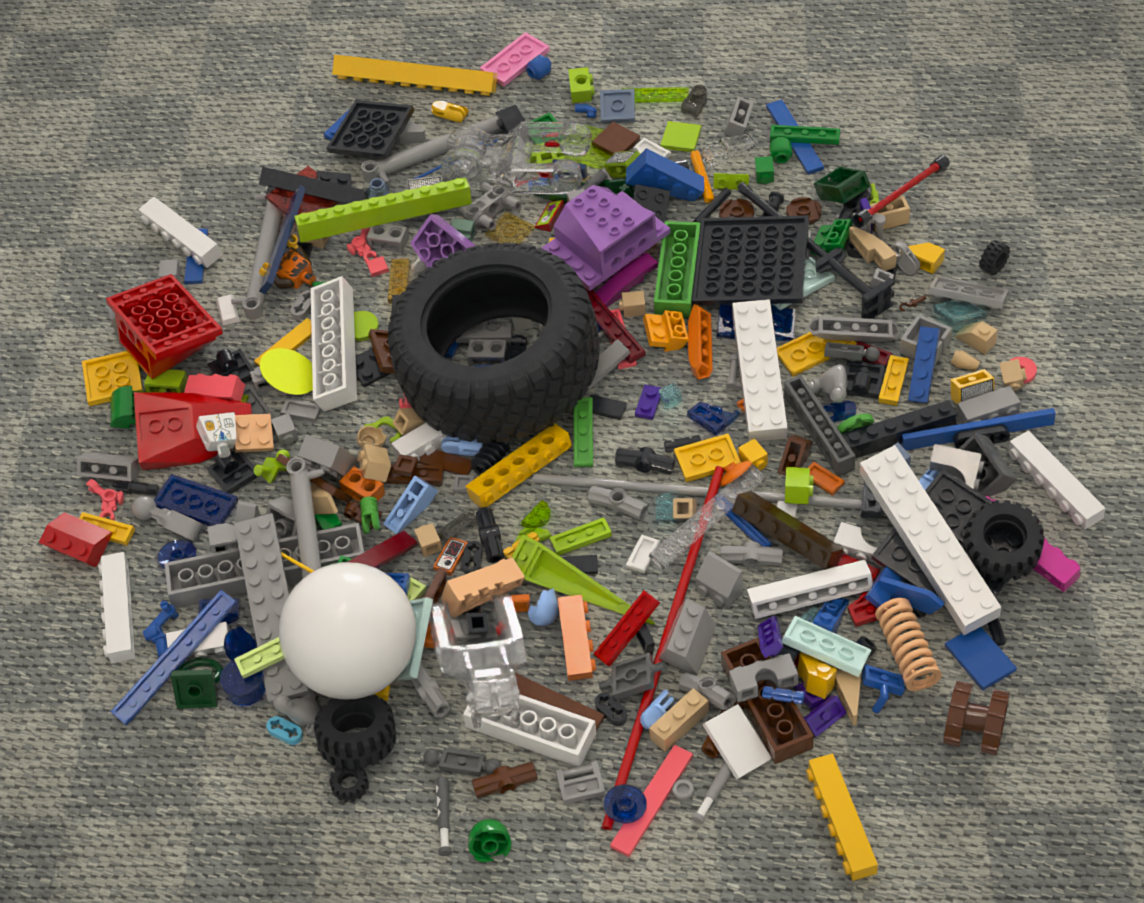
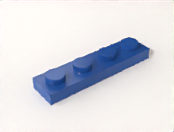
M920 326L908 397L910 402L924 404L929 402L940 335L939 328Z

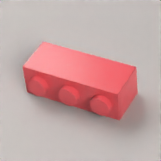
M198 373L197 375L188 376L184 393H197L241 402L245 384L236 375L221 376L213 374L212 376H206Z

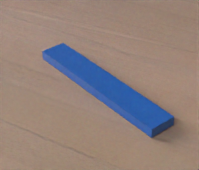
M782 99L766 104L767 110L777 125L798 126ZM791 142L793 152L808 175L824 170V165L810 143Z

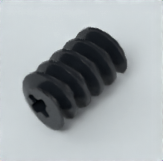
M493 440L491 443H484L483 447L480 448L479 452L471 460L470 464L473 471L480 476L502 460V457L506 456V452L510 450L509 444L506 441L496 442V440Z

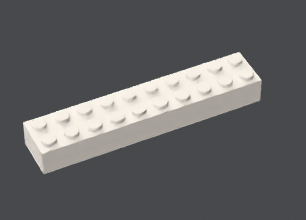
M894 445L860 462L862 478L940 599L945 602V607L963 635L1000 617V604L897 447Z

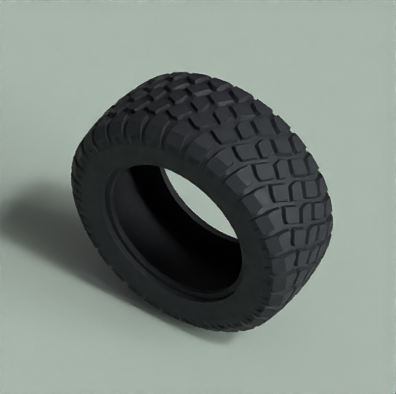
M497 242L487 243L482 247L476 245L466 248L465 251L459 250L449 254L448 258L443 257L432 264V267H427L420 272L418 278L413 279L406 286V291L402 292L397 299L396 306L393 307L388 325L389 352L396 378L406 399L416 414L436 431L441 430L442 434L452 438L458 436L459 440L472 442L477 439V443H491L493 440L504 442L510 441L512 437L519 439L529 436V432H539L547 428L548 423L554 424L563 418L564 413H569L578 404V401L584 397L588 387L592 384L598 368L600 350L595 313L588 293L579 276L570 265L566 264L557 255H552L549 251L527 244L518 245V243L504 242L500 245ZM504 317L524 318L535 321L545 327L539 338L526 351L499 364L472 367L459 365L445 359L446 353L457 338L470 328L492 319Z

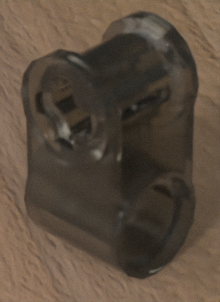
M696 85L692 88L691 92L682 102V113L693 114L696 118L700 115L702 109L707 104V89L705 86Z

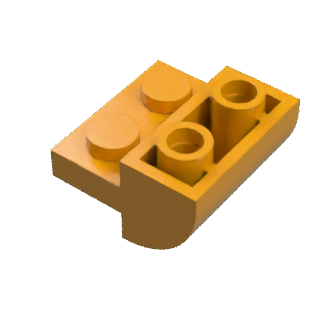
M665 310L663 315H644L643 322L649 346L663 347L664 352L679 350L688 342L689 338L682 312Z

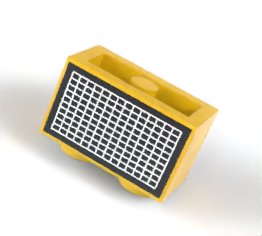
M985 369L950 379L951 399L956 404L994 391V377Z

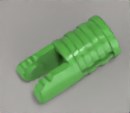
M375 497L362 498L360 500L362 530L364 534L370 533V522H372L374 529H380L378 505Z

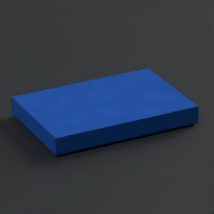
M982 627L966 635L961 633L945 643L946 649L982 691L1017 670V667Z

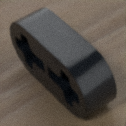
M477 541L467 543L464 548L462 560L464 574L481 568L483 549L482 545ZM473 548H476L477 550H475L474 556H472L471 551ZM473 562L474 566L472 569H468L470 563Z
M600 693L595 697L597 711L604 714L605 718L612 725L622 726L627 722L626 709L610 694ZM603 700L605 702L608 700L609 708L605 704L601 705L600 701ZM613 711H614L617 715L621 714V715H622V718L616 717V718L614 719V713H613Z

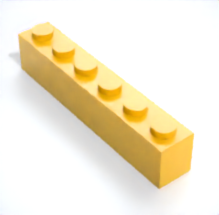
M833 753L808 760L806 775L808 781H813L814 783L813 793L816 800L820 799L822 803L820 810L823 818H827L829 824H827L831 837L835 836L837 841L835 843L838 856H843L844 862H842L845 874H850L852 881L877 874L878 863Z

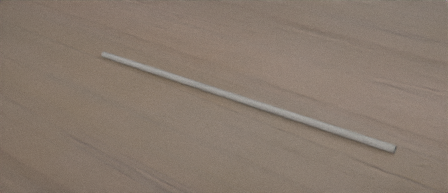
M533 474V483L589 488L597 486L605 489L621 488L626 491L706 497L709 487ZM719 488L716 498L723 496L725 499H736L738 494L747 492V490ZM752 491L769 502L778 503V500L785 501L784 493ZM813 496L809 497L808 504L799 505L861 509L862 500Z

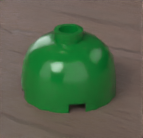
M481 820L472 827L468 834L469 852L479 862L494 861L490 857L502 854L505 857L511 850L510 834L506 826L498 820ZM498 849V851H497L494 855H488V854H487V853H493V852H495V851Z

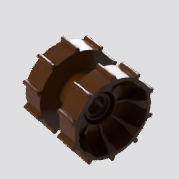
M956 681L949 706L943 743L959 747L964 729L983 733L981 752L997 756L1010 692L994 689L990 705L984 706L970 702L972 684Z

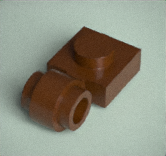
M352 501L344 508L343 515L350 520L355 519V523H359L362 526L360 504ZM378 510L380 520V518L382 517V513ZM370 522V530H372L374 527L372 522Z

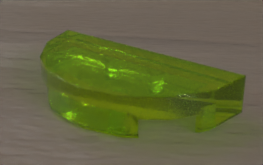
M541 500L521 521V527L538 528L548 523L551 518V509L548 507V503Z

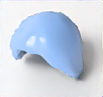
M554 588L548 591L543 590L540 599L537 601V606L531 605L529 607L528 617L533 624L547 626L555 622L559 614V606Z

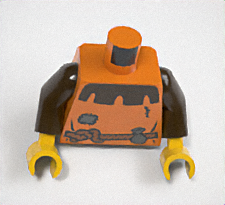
M294 234L291 236L294 242H290L289 239L287 242V246L293 247L294 250L290 249L282 257L274 280V284L280 289H298L304 282L312 285V282L316 280V277L312 275V263L303 248L297 245L298 238ZM263 263L259 269L261 276L265 275L269 263Z

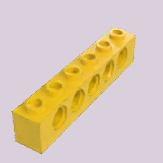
M555 423L554 426L546 428L465 485L469 498L480 508L488 507L571 448L572 444L569 433Z

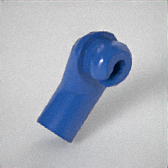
M575 104V112L587 113L588 118L596 117V108L588 104Z

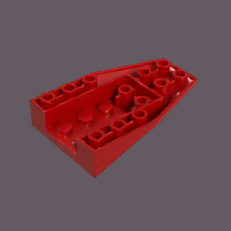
M134 392L139 465L142 470L200 464L216 457L218 451H208L196 428L199 416L233 412L235 415H252L251 404L197 393Z

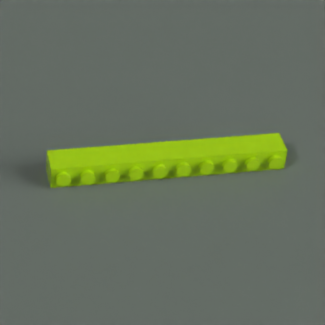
M465 177L416 189H408L394 194L390 193L385 196L372 197L367 200L354 201L345 205H336L335 207L319 209L309 213H301L294 216L297 233L302 243L470 205L472 200L470 186Z

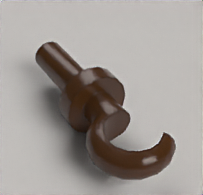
M923 295L915 300L912 298L909 303L904 302L900 304L899 309L905 312L906 310L901 308L903 305H907L909 308L914 306L915 308L918 303L926 300V296Z

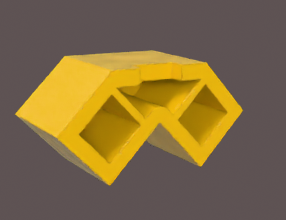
M800 652L797 672L799 677L803 679L805 690L826 699L834 689L837 669L827 665L826 662Z

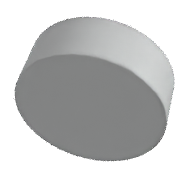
M685 779L676 781L672 787L673 796L680 801L689 800L694 794L693 784Z

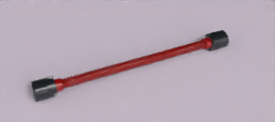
M945 155L935 158L929 168L870 209H863L853 215V224L858 228L865 226L872 219V216L932 173H938L949 166V159Z

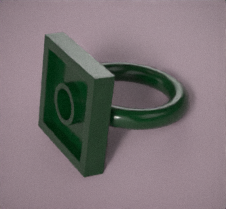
M209 658L193 659L182 664L177 671L171 672L177 709L218 707V695L215 684L223 676V667L219 662ZM208 666L213 668L210 670H190L194 667Z

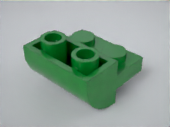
M835 219L832 225H821L814 242L827 253L837 247H840L843 252L849 238V228L853 224L852 220Z
M123 386L113 391L110 398V427L129 429L130 424L136 425L134 392L141 391H132V386Z

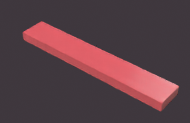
M676 745L672 747L613 839L610 848L630 857L672 791L674 783L679 780L693 758V753Z

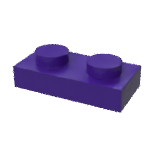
M644 385L635 410V417L654 419L663 393L662 387Z
M832 695L806 715L804 720L813 736L817 737L847 712L836 695Z

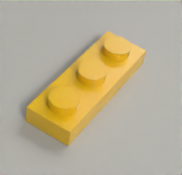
M890 355L878 403L898 405L909 358Z
M82 512L79 517L84 521L113 532L109 541L127 546L135 532V528L132 525Z

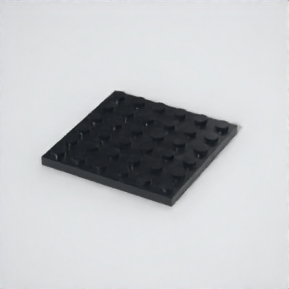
M809 215L701 218L692 305H732V303L769 299L770 304L803 303Z
M942 469L925 491L963 548L965 529L969 518L972 517V513L976 509L980 510L981 506L986 503L991 505L992 501ZM894 528L872 554L871 559L884 568L887 566L906 583L930 590L938 596L896 528ZM995 529L984 536L986 543L998 552L1011 553L1023 546L1019 536L1010 530ZM981 575L995 598L1008 583L1003 582L999 578H997V581L991 580V576L986 575V577H983Z

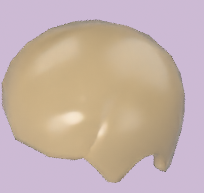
M364 426L359 430L356 440L361 449H363L364 444L383 447L387 435L383 434L381 428Z

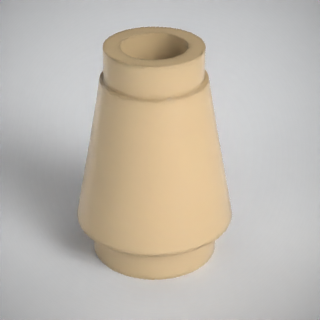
M956 350L950 364L955 365L954 367L976 372L980 361L963 350Z

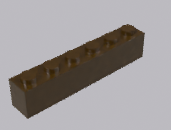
M752 491L737 495L732 512L824 570L838 565L844 551L843 547Z

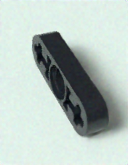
M998 424L959 431L954 434L953 442L956 449H959L974 433L986 435L993 444L1006 442L1010 438V433L1006 425Z

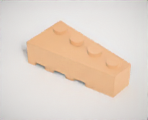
M513 557L507 560L502 559L496 564L447 581L441 600L451 616L455 618L521 586L525 576Z

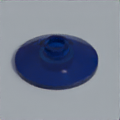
M187 540L171 541L159 550L157 555L158 563L165 569L164 563L196 557V548Z
M623 784L615 786L605 795L604 810L612 820L618 823L628 824L636 822L646 811L647 801L645 795L641 790L632 785ZM622 806H627L628 809H623V808H621V807H622Z

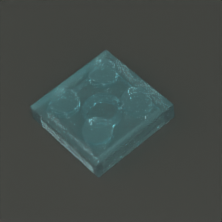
M950 301L933 306V312L953 326H962L965 323H975L978 320L986 319V312L966 301Z

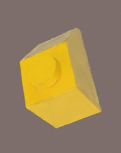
M928 242L908 246L919 260L920 269L934 274L944 261L945 249Z

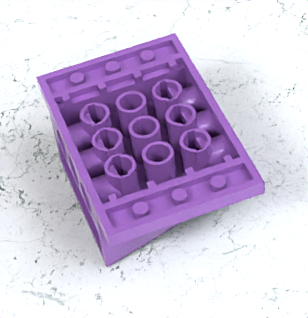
M592 185L565 204L554 224L555 239L543 246L542 249L551 252L552 255H557L566 264L570 265L579 276L584 287L590 291L662 240L671 231L670 227L655 217L654 212L642 207L623 191L616 195L606 187Z

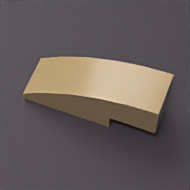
M853 226L849 228V241L867 263L875 261L884 271L896 267L897 254L886 243L864 230Z

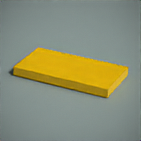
M809 332L776 349L778 359L794 377L831 359L824 356L826 342L856 345L857 343L855 341L823 339Z

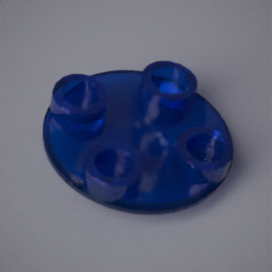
M239 626L231 629L225 635L224 649L228 658L234 664H236L235 658L257 648L256 639H253L243 627Z

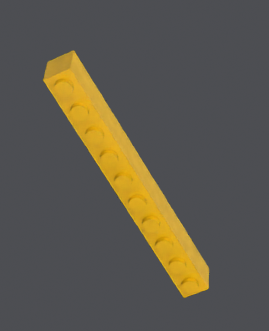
M335 54L332 74L338 75V79L347 80V76L353 77L355 81H363V78H366L372 83H379V80H384V84L394 85L395 82H401L400 86L410 87V84H416V88L425 89L426 85L432 86L434 90H442V87H445L451 92H458V89H463L464 93L474 94V91H480V95L486 96L496 92L498 73Z

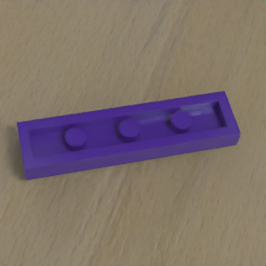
M773 615L757 625L760 649L765 658L777 655L781 648H783L779 621Z

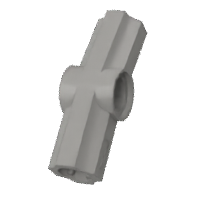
M591 486L589 503L611 508L614 512H622L638 520L643 519L646 515L648 504L626 495V492L621 488L613 490L597 486Z
M754 541L746 542L743 546H722L721 558L731 564H743L749 568L758 567L760 564L781 566L782 548L763 547Z
M420 663L417 679H410L415 688L417 696L421 697L422 704L427 705L434 717L442 718L447 715L450 706L443 697L436 681L429 677Z
M684 673L681 676L679 682L680 690L689 692L694 688L709 700V704H714L722 710L727 711L734 706L736 696L717 685L714 677L700 678L688 673Z

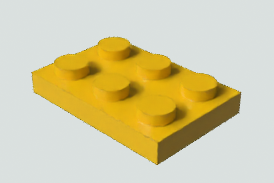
M729 434L674 449V455L686 482L713 475L716 466L725 468L731 462H735V464L741 462Z

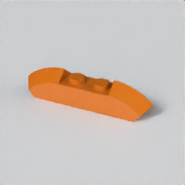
M694 304L688 320V357L692 374L697 379L709 377L713 371L711 313Z

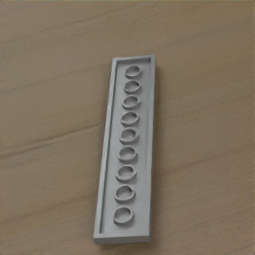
M273 513L234 523L257 647L279 637L281 612L290 594ZM285 659L262 670L269 704H273L274 698L278 695H284L292 699L310 694L309 688L293 674Z

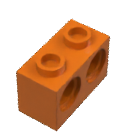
M355 466L339 481L341 490L352 496L359 503L364 497H375L378 502L385 495L382 481L364 478L362 470Z

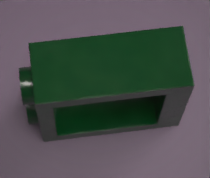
M838 167L813 183L820 199L843 204L871 187L865 171L846 167Z

